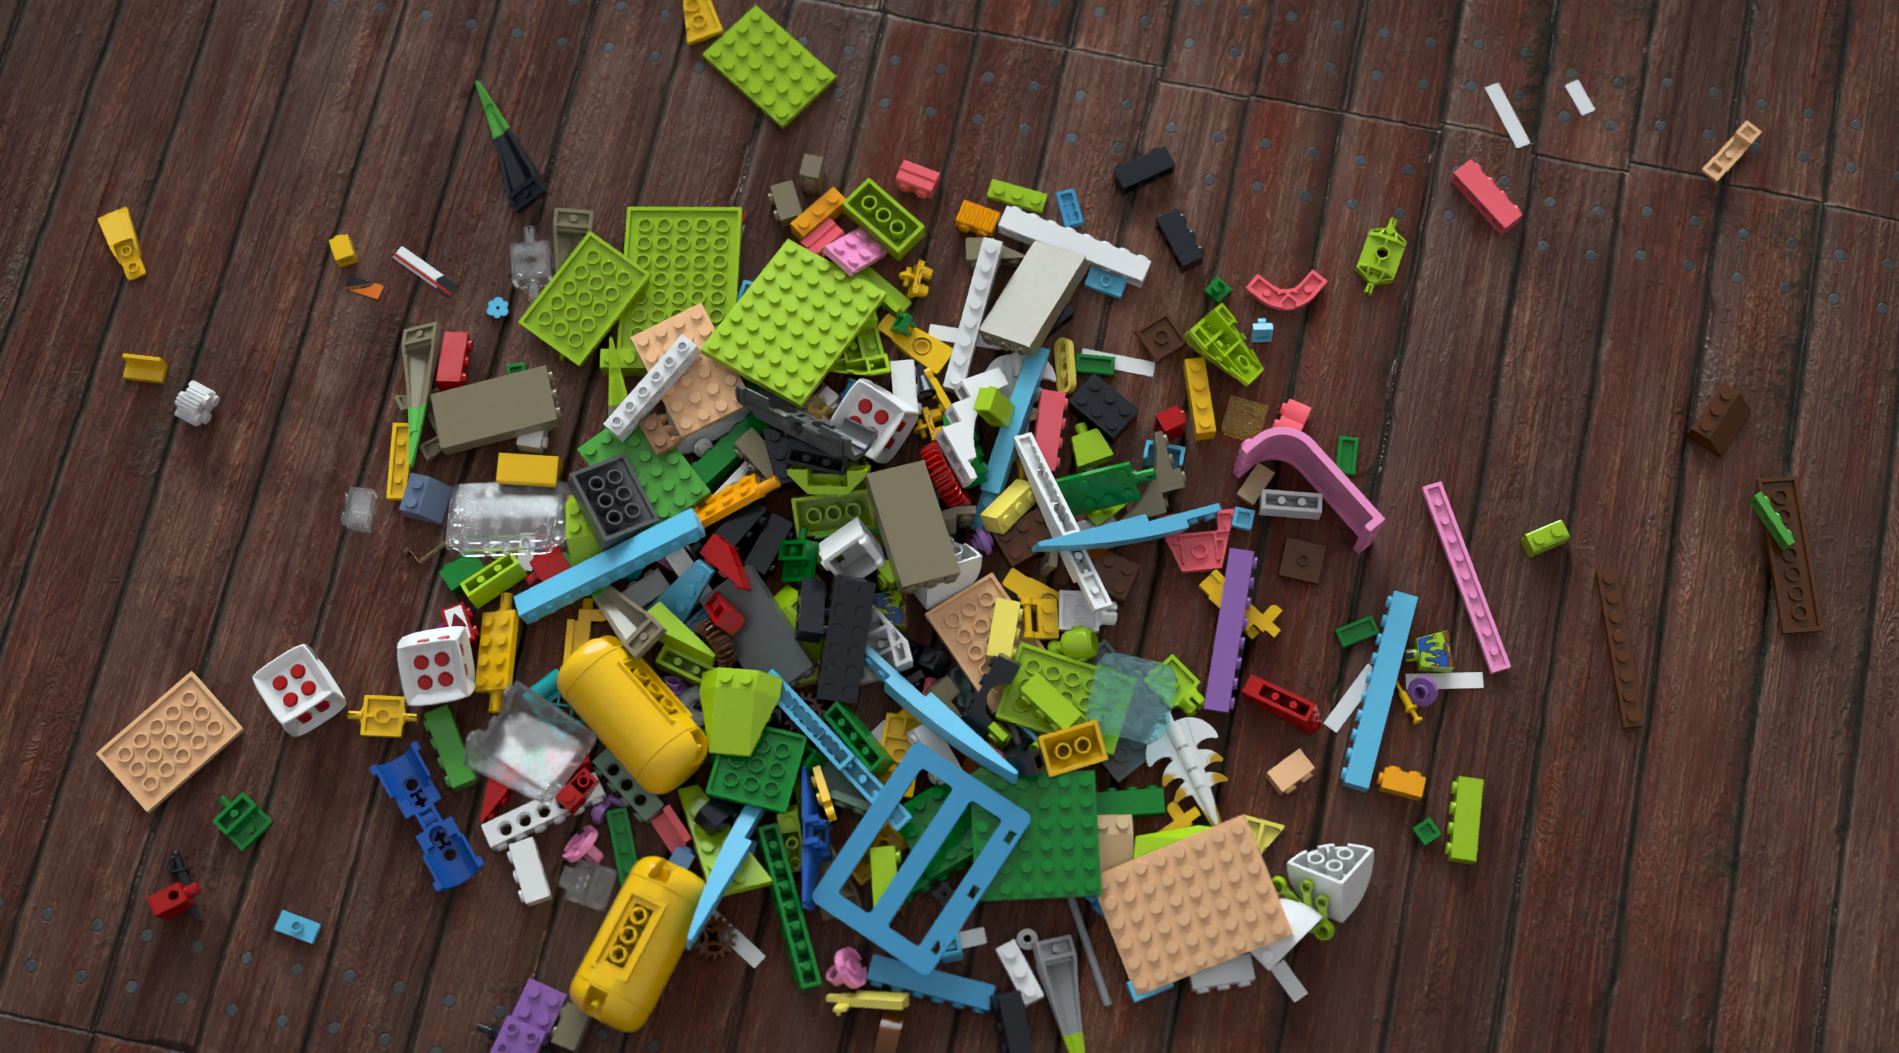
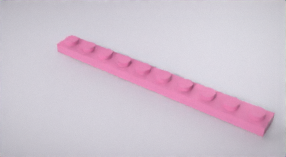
M1440 481L1424 486L1421 489L1490 675L1510 669V662L1443 484Z

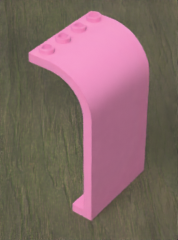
M1274 427L1259 433L1253 439H1246L1240 445L1242 448L1238 452L1239 456L1236 458L1237 462L1234 464L1235 469L1233 472L1238 479L1257 465V463L1267 460L1286 462L1295 467L1318 493L1323 494L1322 498L1358 536V540L1353 548L1357 554H1360L1374 542L1385 518L1307 434L1294 428Z

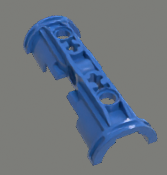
M415 741L410 744V748L404 755L390 763L375 764L369 769L373 776L380 778L389 797L396 800L405 819L414 815L418 819L424 832L415 837L425 853L422 857L436 881L432 883L436 892H444L473 878L485 867V863L481 856L476 858L452 816L445 820L441 816L435 805L436 802L441 800V796L419 755L421 748L418 742ZM411 780L418 782V787L414 791L407 789V784ZM419 794L423 800L427 799V801H425V806H417L419 804V800L416 796H414L413 798L412 796ZM439 833L446 834L444 840L448 846L444 847L442 842L436 841L439 838ZM449 850L456 851V858L452 861H448L445 858V854Z

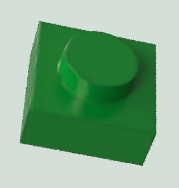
M1430 817L1411 829L1423 847L1442 835Z

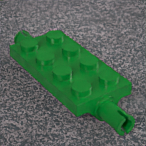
M1130 461L1058 478L1055 481L1072 515L1076 516L1141 500L1140 483L1157 480V474L1154 472V467L1141 471L1134 470Z

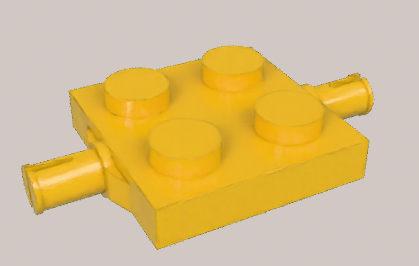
M364 695V704L361 711H348V719H360V735L362 737L403 738V729L406 721L418 722L419 720L418 713L406 712V699L403 696Z

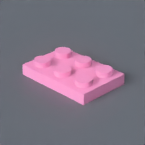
M859 227L826 245L822 252L851 277L884 258L888 251L865 230Z

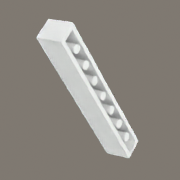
M1015 206L1006 207L998 225L999 234L1030 246L1036 240L1086 256L1089 268L1126 279L1127 283L1142 288L1150 269L1151 261L1143 255H1134L1125 248H1116L1107 241H1098L1091 235L1077 233L1073 228H1064L1052 220L1046 221L1034 213H1025Z
M983 237L944 380V391L956 394L954 388L961 380L968 378L980 335L979 328L984 320L1003 250L1002 241Z

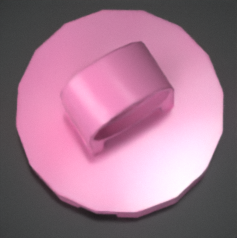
M588 825L582 828L584 832L581 835L576 833L565 846L564 851L566 853L563 854V857L568 862H575L583 856L591 864L597 866L604 858L603 853L593 845L597 839L598 831L593 826Z
M851 947L842 948L836 952L835 964L828 969L826 979L834 986L845 983L851 989H857L866 983L867 969L866 966L862 968L859 962L862 958L855 949Z

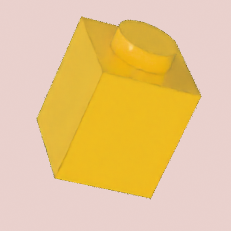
M348 234L337 235L329 240L339 268L358 262Z

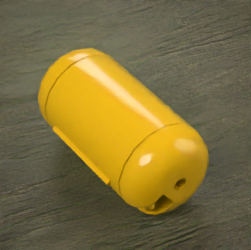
M608 635L591 639L574 651L563 663L556 679L557 688L562 698L646 792L658 795L675 790L687 781L705 762L709 752L708 739L691 718L692 713L642 657L637 660L622 645L619 638Z
M648 856L638 860L632 867L630 874L582 961L576 976L572 980L569 991L570 999L574 1006L583 1013L619 1031L626 1033L635 1032L642 1028L648 1021L687 946V938L706 885L704 881L689 870L657 856Z

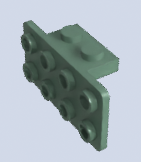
M828 759L822 768V772L833 805L841 809L846 807L853 810V813L864 816L872 804Z

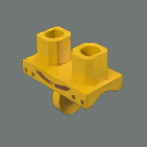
M919 260L918 264L913 266V270L911 267H907L906 272H900L899 278L903 280V286L908 287L906 297L909 299L915 296L924 298L928 293V286L920 284L921 279L929 281L933 272L932 269L924 266L925 261Z
M927 406L922 408L925 424H923L922 419H918L916 421L918 426L913 431L916 435L921 434L922 439L928 438L926 433L928 432L933 443L937 442L936 434L945 426L934 427L933 423L943 420L940 408L929 410Z

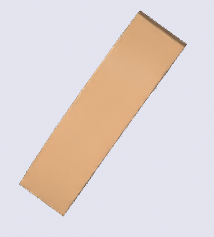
M1746 120L1723 148L1703 167L1701 172L1714 182H1718L1746 152L1762 131Z

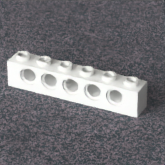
M682 334L603 423L606 429L623 443L639 425L638 422L648 415L701 354L697 345Z
M595 772L591 774L599 783L587 802L573 814L574 816L585 811L584 808L591 805L593 807L595 805L598 806L607 797ZM565 786L482 824L481 827L490 847L494 851H502L508 848L509 844L514 841L518 842L527 839L528 835L533 832L540 833L545 831L547 826L552 823L556 825L566 820L565 817L571 814L566 809L559 808L560 803L554 796ZM550 809L548 817L542 818L540 816L542 810ZM524 818H531L530 825L526 827L521 825ZM511 826L512 832L504 836L502 834L503 829Z

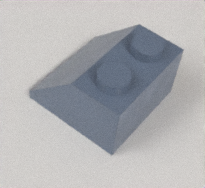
M411 472L399 510L404 517L442 525L454 488L429 476Z

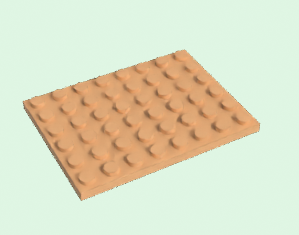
M1245 814L1101 873L1102 897L1097 898L1137 996L1294 934Z

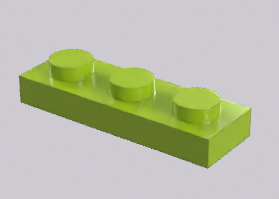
M992 179L987 199L1042 214L1048 194Z

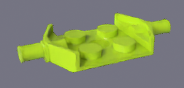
M1391 217L1386 228L1371 229L1368 233L1355 270L1367 282L1364 291L1365 295H1367L1369 288L1368 296H1372L1376 285L1390 284L1394 280L1407 243L1395 231L1398 222L1396 218L1393 225L1394 218ZM1384 250L1387 256L1381 258L1377 255V251Z

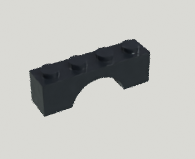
M1001 652L998 656L994 655L988 665L991 667L988 675L984 673L979 682L982 685L979 693L974 692L970 699V703H972L970 710L965 709L961 720L982 739L987 732L988 726L991 725L994 719L987 706L989 691L1000 684H1011L1022 663Z

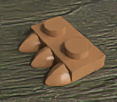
M654 413L638 422L657 457L676 448L682 440V436L675 435L669 437L676 428L675 425H664L669 419V414L656 415Z

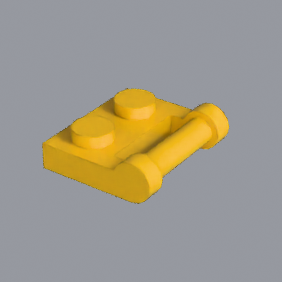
M1022 598L1021 606H1023L1024 616L1023 639L1058 640L1057 599ZM1031 607L1036 609L1037 632L1032 631Z

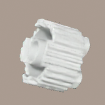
M193 380L188 384L189 388L184 392L181 391L178 397H176L175 405L178 409L175 411V416L194 426H199L202 423L206 425L212 417L210 414L211 410L217 406L220 397L216 395L215 391Z

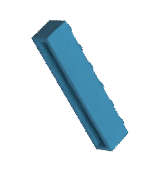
M876 954L872 956L867 975V981L871 982V986L882 988L883 985L891 987L890 990L893 992L903 993L904 990L911 992L912 997L919 999L927 996L932 998V1002L943 1004L944 1001L950 1002L952 1007L964 1010V1006L973 1008L972 1012L984 1015L985 1012H990L989 996L994 995L996 988L995 985L933 970L931 974L924 976L902 961Z

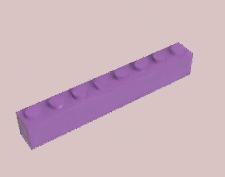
M1230 548L1204 710L1229 714L1230 709L1234 710L1235 698L1232 697L1233 689L1237 690L1239 679L1235 677L1236 669H1240L1242 657H1238L1239 649L1244 648L1245 637H1242V630L1247 629L1248 617H1245L1246 609H1250L1251 597H1248L1249 589H1253L1255 577H1251L1252 569H1256L1258 557H1254V551Z

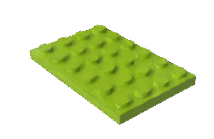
M757 5L702 54L707 62L782 129L836 80V76Z
M589 231L518 323L581 368L652 275Z
M1020 642L1014 660L1022 663L1013 682L1005 685L995 719L1044 735L1054 732L1050 728L1049 722L1045 719L1041 720L1035 714L1033 707L1025 705L1020 700V688L1038 672L1082 713L1081 720L1076 725L1097 719L1106 753L1113 757L1137 679Z

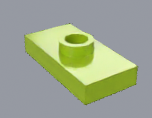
M1128 503L1084 513V515L1095 527L1102 526L1124 509Z

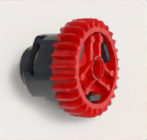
M935 441L922 448L920 451L921 461H925L939 507L942 508L946 505L949 508L970 506L972 501L968 489L966 490L961 486L938 442Z

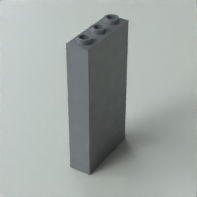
M746 565L744 570L752 588L750 592L744 589L742 591L736 589L732 585L733 581L728 578L699 601L704 607L716 591H719L729 600L746 620L742 628L736 631L733 636L729 634L737 653L736 657L743 669L759 670L768 673L773 668L793 689L799 684L798 681L801 678H808L815 673L814 669L819 665L804 642L795 640L794 627L754 566Z

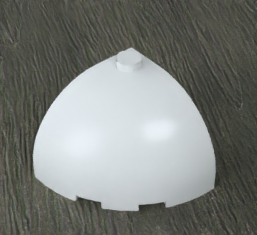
M950 537L961 573L958 579L951 584L943 582L937 584L934 588L925 589L923 587L914 592L926 610L938 606L975 582L982 564V555L966 543L962 545L954 542V538Z
M1335 844L1317 846V850L1308 853L1305 850L1287 862L1289 881L1296 894L1303 901V892L1300 889V884L1305 879L1312 880L1314 883V889L1311 891L1313 909L1319 913L1315 900L1320 894H1325L1330 899V903L1327 905L1328 917L1343 923L1357 907L1367 889L1373 869L1374 849L1356 844H1348V847H1335ZM1305 884V887L1310 889L1309 885ZM1320 899L1321 903L1325 904V901Z
M1279 897L1294 934L1250 952L1270 971L1323 917L1302 902Z

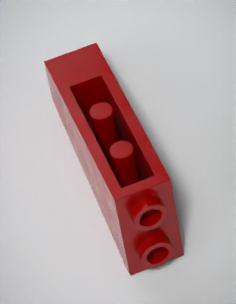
M1252 674L1242 690L1246 700L1311 736L1314 731L1319 730L1322 724V718L1315 703Z

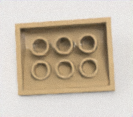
M1132 814L1097 815L1100 872L1102 873L1133 860Z

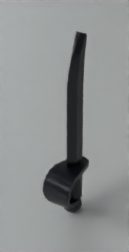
M175 850L172 852L173 857L169 858L166 862L167 870L171 874H178L180 883L188 886L190 883L186 871L190 868L184 867L182 857H179L180 852ZM173 860L176 870L169 868V864ZM195 904L190 907L189 910L192 915L203 923L204 921L197 905Z

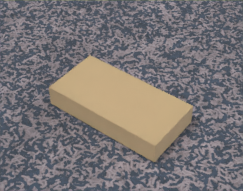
M1257 463L1236 496L1254 506L1260 497L1262 489L1266 488L1275 473L1262 464Z

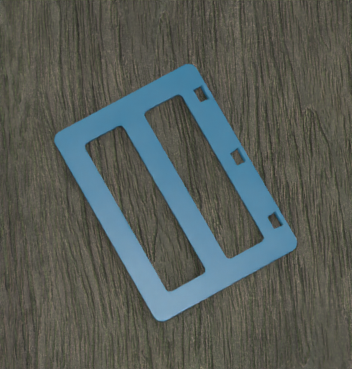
M914 743L812 893V899L817 905L921 975H929L1029 826L1031 817L1028 812L925 745ZM926 770L952 787V791L874 909L867 913L841 896L840 890L919 772ZM975 802L998 817L1001 823L922 943L916 946L890 929L889 924L969 803ZM1012 831L1016 835L1008 845L1004 839ZM973 886H976L980 890L972 900L967 895ZM939 941L943 943V946L938 954L935 955L931 950L936 942Z

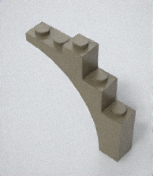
M1162 431L1152 433L1154 446L1153 467L1155 468L1154 472L1157 474V480L1149 481L1141 500L1118 521L1144 514L1148 518L1166 513V508H1169L1166 496L1163 497L1162 493L1185 487L1184 483L1187 482L1185 472L1181 471L1180 467L1172 469L1171 465H1174L1171 453L1168 454L1166 447L1169 446L1168 438Z

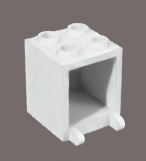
M858 516L819 543V555L822 558L821 564L827 571L831 570L833 574L864 578L886 562L881 544ZM841 553L845 559L839 563L835 557Z

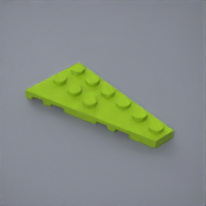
M697 784L678 789V796L707 883L732 828L728 824L722 833L717 832L711 837L693 821L698 810L710 800ZM751 852L724 896L772 885L773 880Z

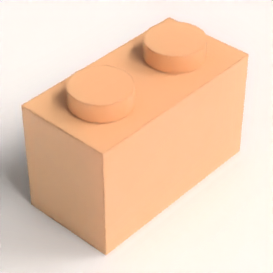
M1299 748L1269 770L1265 777L1280 796L1283 793L1288 795L1297 788L1295 784L1299 781L1304 783L1313 776L1312 772L1315 767Z

